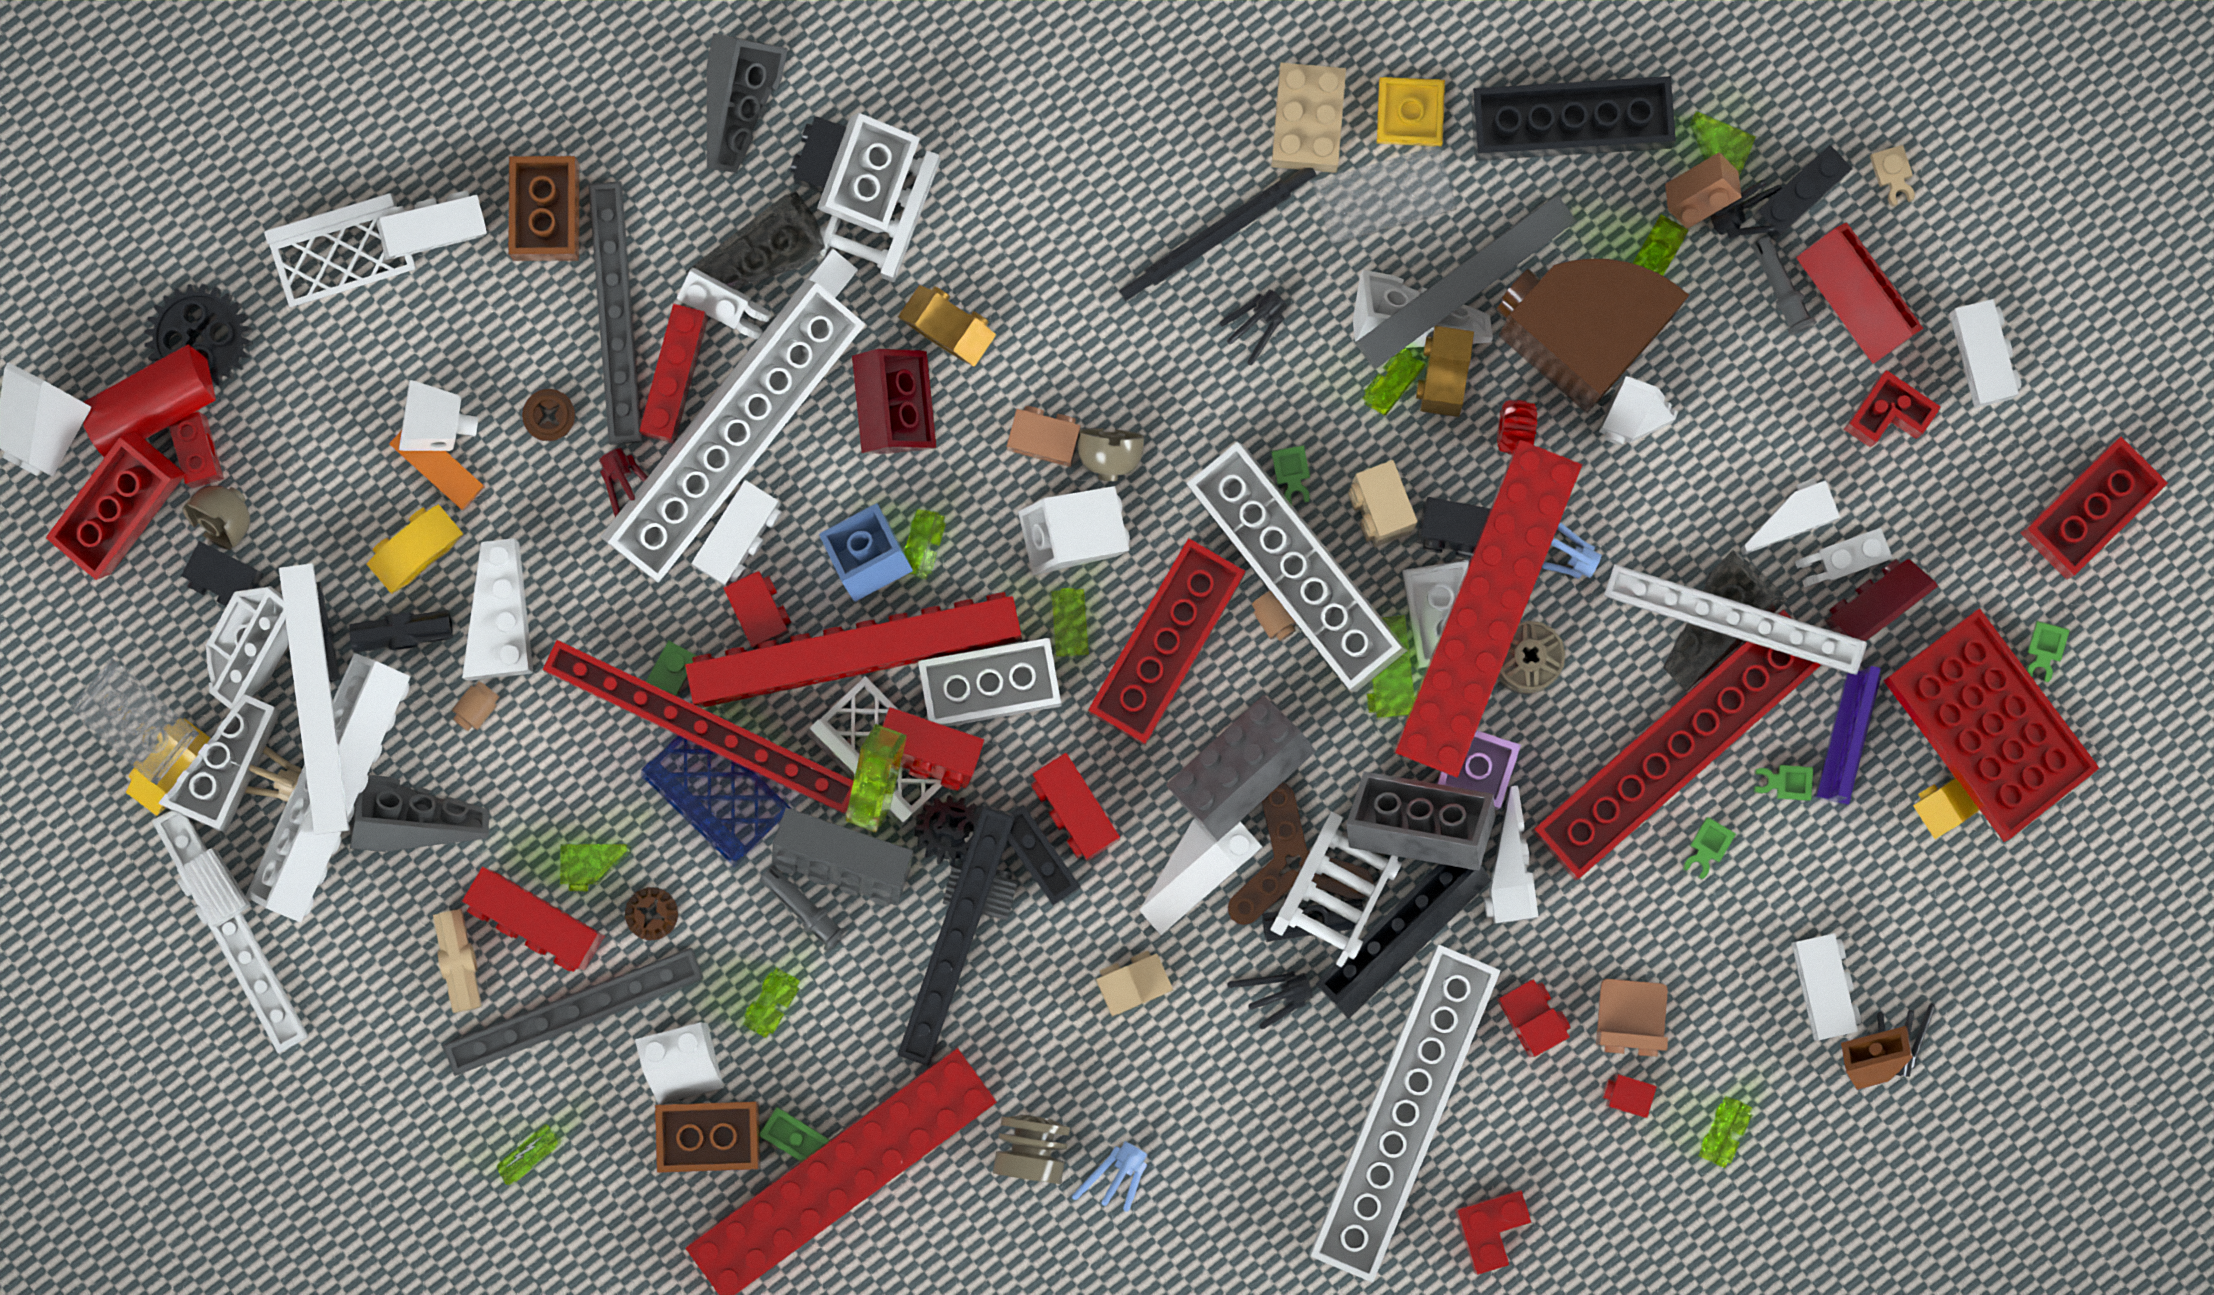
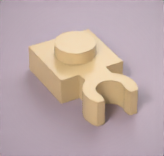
M1900 145L1871 154L1870 159L1879 187L1886 185L1890 187L1888 202L1891 207L1898 205L1897 192L1905 193L1908 202H1912L1915 198L1913 188L1905 183V180L1911 178L1913 174L1904 146Z

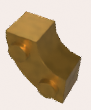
M919 285L898 318L940 348L975 367L996 336L993 331L986 327L989 321L975 311L968 314L948 301L950 296L940 288L934 286L930 290Z
M1435 326L1433 336H1426L1423 356L1428 357L1425 380H1418L1416 399L1422 400L1421 412L1454 417L1460 416L1471 360L1474 331Z

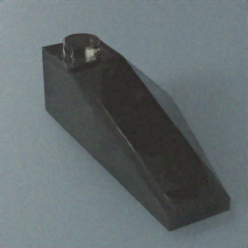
M1734 550L1709 574L1703 592L1771 613H1775L1788 600L1766 575ZM1687 623L1683 632H1680L1663 668L1685 691H1688L1745 640Z

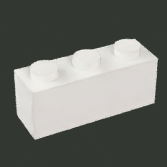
M1994 299L1955 308L1949 314L1974 408L2015 398L2019 395L2018 389H2021V380L2018 371L2012 370L2009 359L2013 356L2012 346L2009 339L2004 338L2001 326L2004 325V317L2000 306L1996 307Z
M745 480L691 564L724 586L740 580L746 570L743 563L748 555L755 556L764 542V539L760 538L767 526L772 529L781 516L782 512L778 510L781 506L780 502Z
M1834 933L1791 943L1814 1040H1823L1858 1032L1857 1024H1861V1018L1857 1005H1852L1849 992L1853 991V983L1850 973L1844 972L1841 959H1845L1846 955L1842 940H1836Z

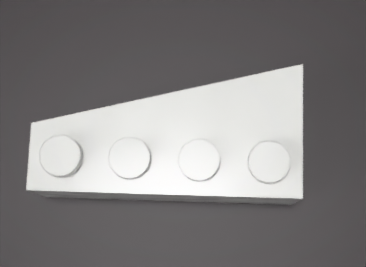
M244 694L219 725L218 730L209 742L204 744L198 752V756L187 770L182 772L176 780V784L168 794L164 795L158 804L227 833L253 775V772L249 771L250 765L257 766L281 711L274 706Z

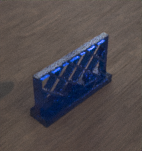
M677 736L652 761L650 760L641 769L640 776L735 868L782 820L785 809L792 808L755 772L731 761V772H711V755L717 754L707 749H687V740ZM684 741V749H676ZM668 755H684V772H669L661 762ZM687 755H707V772H688ZM735 765H736L742 772H735ZM676 778H684V786ZM688 778H707V795H693L688 791ZM711 778H731V795H711ZM735 778H749L754 783V795H735ZM758 787H759L766 795H758ZM700 801H707V808ZM711 801H731V818H716L711 813ZM735 801H754V818H735ZM758 801H773L781 811L773 818H758ZM723 824H731V832ZM735 824H754L755 836L746 845L735 836ZM758 824H766V825L759 831Z

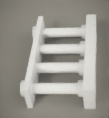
M926 151L924 159L920 157L917 160L912 159L908 171L913 172L912 176L917 178L912 189L907 188L906 191L901 189L897 202H900L901 207L905 208L901 220L897 218L894 221L890 220L887 230L884 231L889 233V237L893 238L889 250L883 249V251L836 235L841 218L832 215L828 227H821L816 240V245L820 246V255L825 257L831 247L877 263V267L882 269L880 272L882 278L895 282L940 164L939 155Z
M1331 811L1270 930L1282 936L1289 925L1293 928L1298 926L1343 950L1336 965L1342 967L1348 957L1352 959L1356 957L1363 943L1358 937L1387 879H1395L1402 863L1397 860L1399 856L1391 855L1387 859L1375 852L1349 848L1348 838L1343 836V832L1338 829L1343 817ZM1328 847L1332 849L1337 847L1381 870L1382 873L1376 885L1330 862V858L1325 855ZM1324 873L1368 896L1369 899L1363 911L1316 888L1317 884L1311 881L1314 874L1321 875ZM1303 899L1308 902L1310 899L1356 923L1350 937L1348 938L1302 913L1303 910L1298 908L1301 900Z

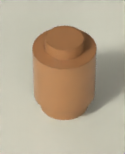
M1272 591L1265 593L1251 604L1255 609L1253 614L1270 640L1277 637L1279 641H1282L1296 631L1293 626L1297 623Z
M478 681L474 687L470 686L452 708L451 711L456 714L452 720L466 731H469L471 727L478 731L497 707L495 703L499 696L482 682Z

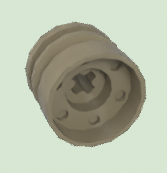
M1525 621L1519 623L1498 675V681L1503 687L1518 694L1530 695L1544 690L1558 678L1564 668L1566 653L1561 638L1554 629L1542 622ZM1524 649L1526 652H1529L1531 649L1535 650L1537 654L1534 658L1537 663L1530 661L1528 664L1524 663L1522 659L1525 657V654L1522 650Z
M1030 1115L1002 1116L1000 1125L1015 1127L1014 1135L999 1133V1139L1012 1143V1150L996 1151L993 1173L1033 1181L1061 1184L1065 1162L1051 1157V1151L1067 1149L1068 1144L1055 1142L1053 1138L1054 1134L1069 1136L1070 1127L1064 1126L1053 1119Z

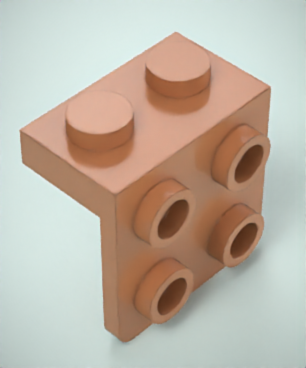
M1604 979L1600 985L1596 1045L1605 1046L1604 1052L1625 1054V1048L1638 1049V1055L1658 1057V1051H1667L1668 1037H1664L1667 986L1661 983Z

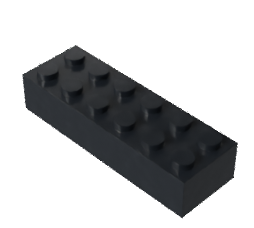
M1671 76L1473 88L1470 96L1475 161L1671 149L1676 142Z

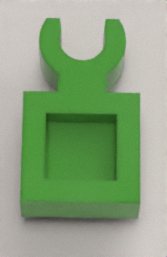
M1304 444L1271 451L1277 483L1288 484L1284 496L1292 505L1291 494L1294 491H1300L1303 493L1304 501L1309 502V491L1301 483L1302 479L1310 478Z
M2036 620L2027 650L2028 653L2036 655L2035 660L2031 661L2026 668L2031 677L2035 668L2043 667L2045 669L2044 682L2051 680L2053 670L2050 666L2051 659L2061 662L2069 629Z
M1779 765L1778 774H1773L1767 768L1754 770V774L1764 775L1767 778L1765 787L1757 786L1753 788L1755 793L1764 794L1772 789H1777L1776 799L1811 801L1813 767Z
M1706 817L1689 845L1697 850V853L1685 860L1683 869L1688 871L1693 862H1698L1702 867L1698 878L1700 880L1704 879L1710 870L1709 860L1712 859L1719 863L1736 833Z

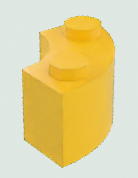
M439 504L428 511L424 507L416 511L408 519L410 524L390 540L388 537L381 540L372 549L375 555L367 562V566L391 594L413 582L427 567L448 553L462 537L463 532Z
M185 718L174 727L172 725L167 726L159 736L158 741L161 743L144 764L139 762L130 772L128 777L131 779L126 793L158 816L166 808L158 804L165 794H168L176 784L178 777L184 770H187L198 756V752L211 738Z
M1955 776L1939 788L1933 784L1918 793L1921 800L1913 805L1934 839H1937L1980 811Z

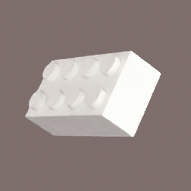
M1050 638L918 661L928 720L947 727L1062 706Z

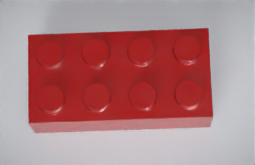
M133 432L121 436L48 533L46 539L95 580L112 574L186 474L138 433Z
M2120 436L2112 441L2020 534L2068 580L2075 576L2168 482Z
M483 866L462 902L469 905L468 913L486 922H489L490 918L498 922L495 928L511 938L517 939L519 935L527 939L524 944L526 947L540 955L546 956L547 952L556 956L553 962L569 972H575L576 968L586 970L605 935L499 873Z

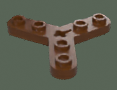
M1283 782L1262 801L1274 858L1233 895L1228 903V915L1235 923L1240 925H1248L1256 921L1262 913L1269 909L1293 886L1300 871L1296 872V870L1291 869L1283 876H1280L1279 872L1287 864L1284 858L1287 855H1290L1292 858L1298 855L1302 859L1299 862V866L1302 869L1310 853L1306 847L1294 792L1289 785ZM1329 857L1330 862L1373 884L1372 875L1365 868ZM1315 873L1311 880L1317 884L1316 888L1354 900L1366 897V895L1324 873L1321 875Z

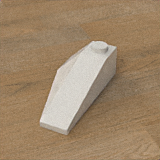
M1362 270L1353 315L1355 342L1427 289L1422 287L1419 292L1402 285L1404 279L1394 275ZM1462 305L1435 325L1474 331L1473 344L1491 343L1493 339L1490 315L1467 305ZM1434 327L1405 348L1424 347L1426 336H1433Z
M1625 376L1611 396L1599 432L1606 434L1604 439L1618 445H1623L1624 441L1631 443L1672 424L1678 412L1671 409L1672 405L1670 402L1664 401L1665 396L1658 387Z
M1518 785L1508 788L1491 877L1492 881L1489 887V897L1484 898L1486 917H1492L1493 924L1529 920L1538 917L1533 874L1527 872L1526 865H1529V850L1526 839L1522 838L1524 820Z
M1194 819L1139 911L1157 932L1162 935L1260 851L1262 846L1241 821L1217 841Z

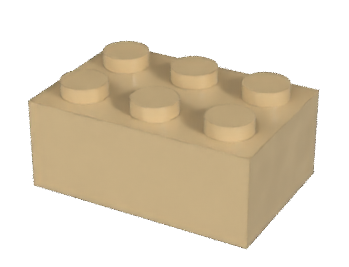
M1280 63L1271 167L1297 170L1313 168L1315 171L1337 172L1346 68Z
M1394 460L1355 474L1348 497L1354 511L1360 510L1363 519L1361 520L1360 527L1366 542L1372 540L1374 547L1411 534L1417 524V519Z

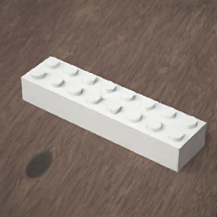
M1236 442L1186 483L1349 690L1357 692L1408 651L1244 445Z
M354 653L332 702L348 822L353 817L355 810L354 802L358 794L363 792L368 783L367 773L371 764L376 762L381 754V742L384 735L394 725L396 708L399 702L405 699L409 691L408 682L411 677ZM305 764L245 896L269 910L301 922L303 917L310 912L314 901L312 896L317 885L322 884L326 877V865L331 854L333 855L338 850L341 843V832L314 835Z

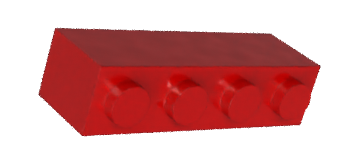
M677 304L672 306L639 430L645 437L673 444L677 439L708 322V316L705 311Z

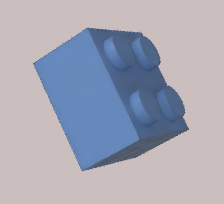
M877 503L819 534L843 585L854 602L913 571L888 520Z

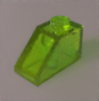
M1695 111L1689 124L1704 160L1720 152L1736 168L1740 175L1757 136Z
M1660 214L1632 264L1645 267L1663 276L1689 230Z
M560 844V884L568 885L569 892H588L589 886H597L631 853V846L628 844Z

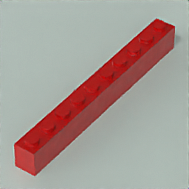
M556 640L542 669L547 674L843 815L846 814L859 787V783L559 640Z

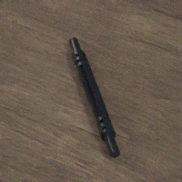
M1304 168L1286 181L1280 180L1146 268L1143 275L1119 290L1120 295L1126 302L1150 285H1158L1290 198L1291 192L1317 176L1313 168Z

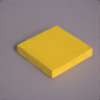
M1379 77L1376 144L1442 147L1445 80Z

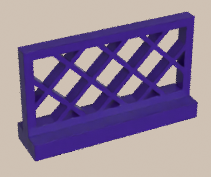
M1869 666L1862 671H1858L1857 675L1846 672L1815 797L1849 805L1881 681V676H1879L1881 668Z

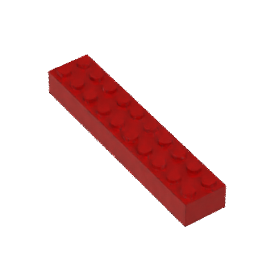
M1523 440L1517 441L1393 751L1394 753L1458 778L1583 464Z
M1006 592L987 595L986 602L974 604L973 599H966L954 602V608L943 611L940 606H933L921 609L922 615L909 617L908 613L888 616L889 622L877 624L875 619L855 623L856 629L844 631L842 626L823 630V636L812 638L810 633L790 637V643L779 644L777 640L758 643L757 650L747 651L744 647H737L725 650V656L714 658L712 654L692 657L693 663L685 664L692 701L695 706L705 708L918 663L921 660L1020 642L1023 640L1014 597H1007Z
M1784 609L1778 613V615L1791 618ZM1746 641L1533 828L1531 832L1575 881L1580 879L1822 664Z
M957 1046L839 1132L827 1143L823 1144L688 1243L685 1249L719 1295H736L996 1104L997 1100Z

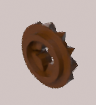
M543 389L535 392L528 398L523 407L522 419L525 428L533 437L541 441H557L568 435L570 429L575 424V408L571 400L564 393L555 389ZM542 405L550 411L559 407L555 413V418L559 425L556 426L554 423L552 424L550 421H547L538 426L544 418L539 406Z
M647 887L635 892L626 903L624 917L629 930L637 937L644 940H659L667 936L674 929L678 920V907L668 892L660 888ZM658 900L656 912L665 918L664 921L652 919L647 927H644L646 915L642 914V911L638 910V908H650Z

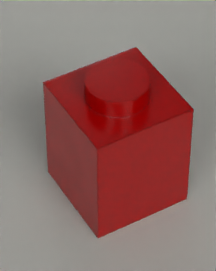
M1615 1074L1613 1080H1607L1602 1098L1607 1099L1606 1107L1642 1118H1648L1657 1086Z

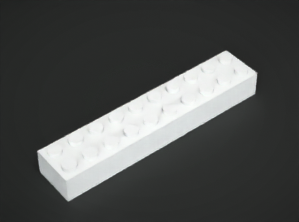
M806 280L634 494L635 500L628 501L600 537L659 583L865 326V323L819 284Z
M1436 945L1309 1254L1311 1257L1372 1283L1374 1282L1501 970L1444 946Z

